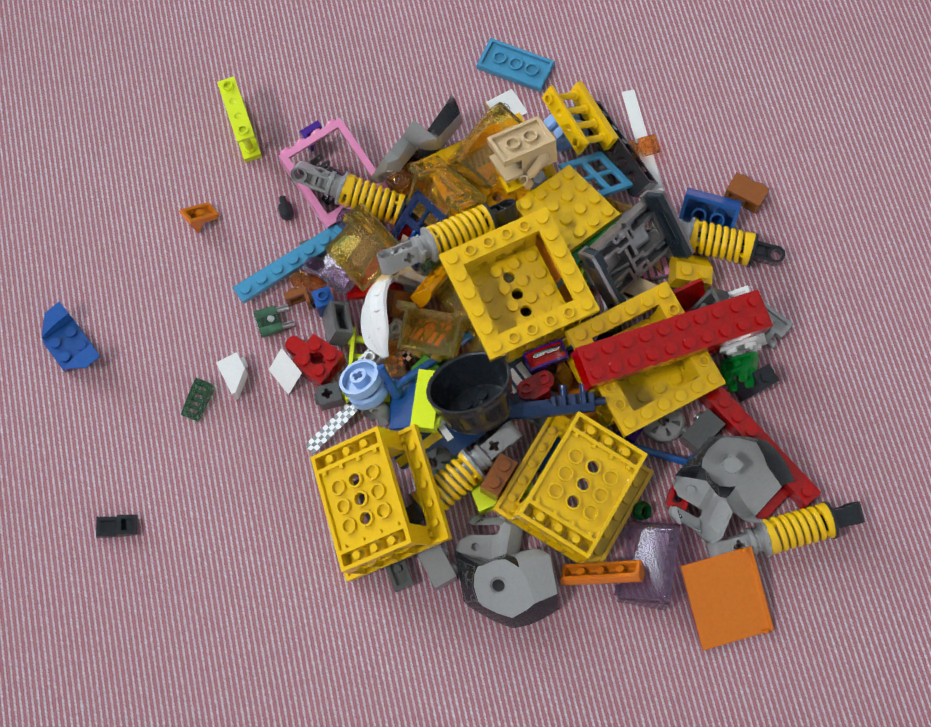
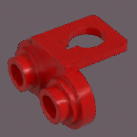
M542 370L521 381L517 385L518 396L523 400L532 399V401L551 399L550 389L554 385L552 373Z

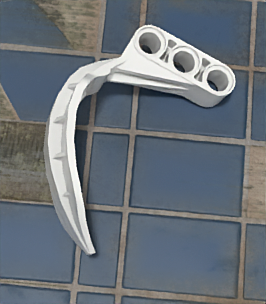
M418 262L392 275H381L368 290L361 312V333L366 346L384 360L389 356V324L386 304L389 285L396 282L417 289L433 269L426 262ZM446 278L432 296L434 299L444 301L455 292L449 278Z

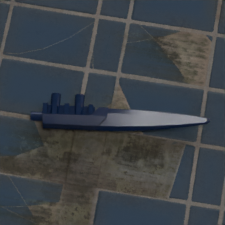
M579 383L580 393L568 394L567 385H559L560 396H551V400L514 403L507 419H532L572 415L578 411L581 413L596 412V406L606 405L605 396L596 397L595 391H585L582 383Z

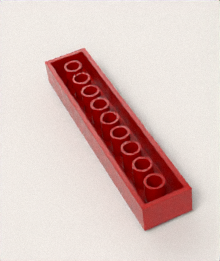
M757 289L577 347L571 353L583 387L585 391L765 333L773 326V323Z

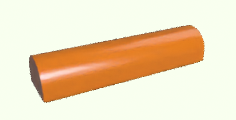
M642 560L563 564L560 582L563 586L643 582L645 571Z

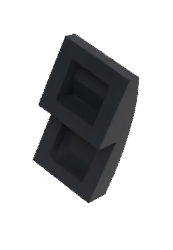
M137 515L96 517V538L137 535Z

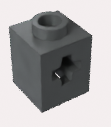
M339 382L316 387L317 394H314L316 405H320L322 411L344 405Z

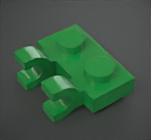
M756 351L722 360L720 373L726 382L723 386L729 385V392L737 391L736 376H739L740 382L745 381L746 388L754 387L752 372L758 369L759 354Z

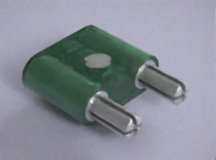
M288 304L279 307L274 305L253 311L261 338L282 333L284 329L295 326L293 320L281 323L278 313L289 311Z

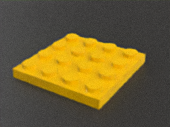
M570 165L516 201L520 218L547 206L570 253L620 218V213Z

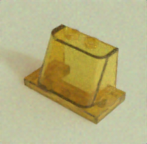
M438 155L412 162L409 165L408 170L414 174L406 206L428 226L442 222L444 219H449V217L456 214H462V212L475 208L480 203H486L487 201L485 195Z
M362 202L341 218L347 226L324 249L334 259L335 263L344 270L349 279L364 292L383 275L377 258L378 252L394 247L399 243ZM399 270V271H397L396 273L392 274V276L394 277V276H395L396 274H398L401 270Z
M397 300L396 308L404 316L397 348L411 353V356L423 358V355L430 356V359L434 361L455 358L458 355L466 329H474L465 311L454 310L452 314L423 309L417 303Z

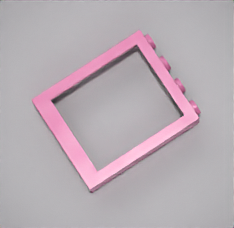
M341 118L330 120L324 128L314 130L311 136L306 139H299L295 143L296 145L283 149L280 155H278L280 163L290 176V172L294 167L290 158L339 129L371 176L376 169ZM294 182L325 229L355 212L351 209V206L346 208L344 205H341L327 214L309 187ZM383 182V183H376V184H377L376 189L378 188L379 185H382V186L384 187V188H383V192H384L385 188H389V187L386 185L385 182Z

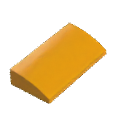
M440 260L410 296V299L419 308L424 307L448 277Z

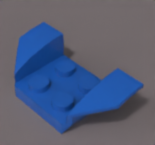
M60 301L45 312L42 328L43 343L64 372H67L69 369L87 368L101 357Z

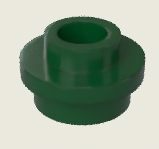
M642 500L638 501L633 508L634 518L639 521L648 519L652 512L651 506Z

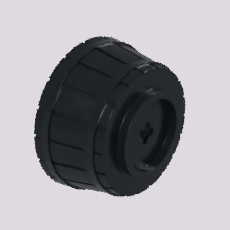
M485 351L464 353L448 360L433 373L427 384L426 395L429 403L444 419L447 426L460 434L476 435L488 432L504 422L513 408L514 394L510 366L503 357L490 362Z

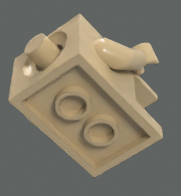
M539 116L487 137V143L495 153L489 156V159L506 183L519 178L523 187L530 189L533 186L532 178H535L543 167L557 161L556 137L553 132L548 130Z

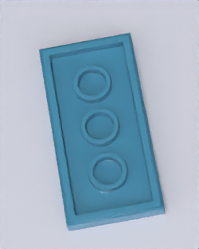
M490 38L476 65V69L541 92L555 65V61Z

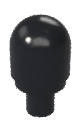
M280 196V204L278 205L280 217L285 221H289L294 217L292 204L287 202L286 196Z

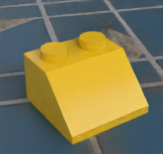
M691 255L688 259L678 258L677 256L669 257L668 284L670 287L680 288L690 281L699 278L704 281V291L712 285L713 267L707 257Z

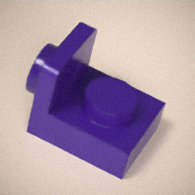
M317 120L300 131L301 138L306 139L311 136L314 130L322 129L320 122ZM313 145L308 147L311 152L314 151Z

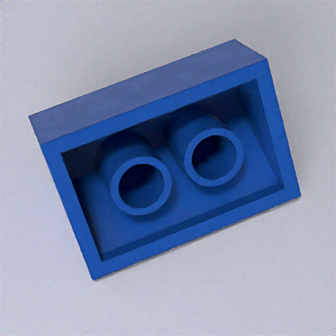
M687 188L679 218L683 219L682 221L690 222L693 217H696L700 222L706 221L708 225L714 223L716 227V225L720 224L722 229L728 226L730 231L731 228H735L742 201Z
M411 371L397 372L392 378L399 380ZM417 377L402 387L403 391L400 398L392 399L390 395V430L400 431L410 426Z

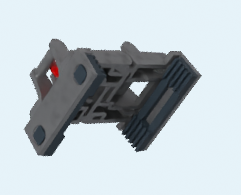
M646 190L639 196L641 200L630 210L625 211L622 217L615 222L616 224L612 225L590 247L585 246L578 252L582 260L580 264L588 277V283L599 291L608 310L627 301L621 294L638 280L637 278L642 276L666 252L670 257L677 256L678 258L683 257L686 259L695 252L665 191ZM652 219L657 231L646 232L644 225Z

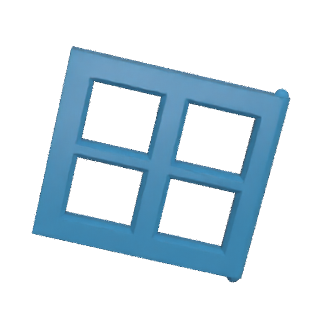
M601 151L558 164L560 170L568 165L572 168L582 166L589 174V176L583 178L587 182L595 180L603 188L597 191L603 197L632 188L633 183ZM600 160L607 170L597 173L588 163ZM612 173L621 183L610 187L602 176Z

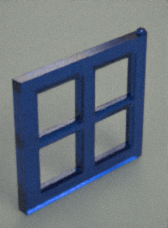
M416 190L388 237V241L393 246L400 244L401 242L397 237L405 224L413 230L408 240L413 236H420V229L430 212L438 219L437 222L448 219V216L421 191ZM419 201L426 207V210L417 223L410 215ZM418 262L414 264V266L416 268H419L421 263Z

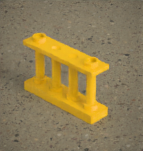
M582 81L576 82L570 92L558 94L553 85H550L542 96L544 103L577 155H581L589 144L597 142L600 143L604 150H609L619 138ZM572 99L576 107L567 108L563 101ZM581 114L585 121L576 122L572 115ZM590 128L594 135L586 137L581 129Z

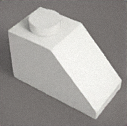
M236 352L216 362L232 396L235 400H238L248 377L245 368L249 366L245 358H240Z

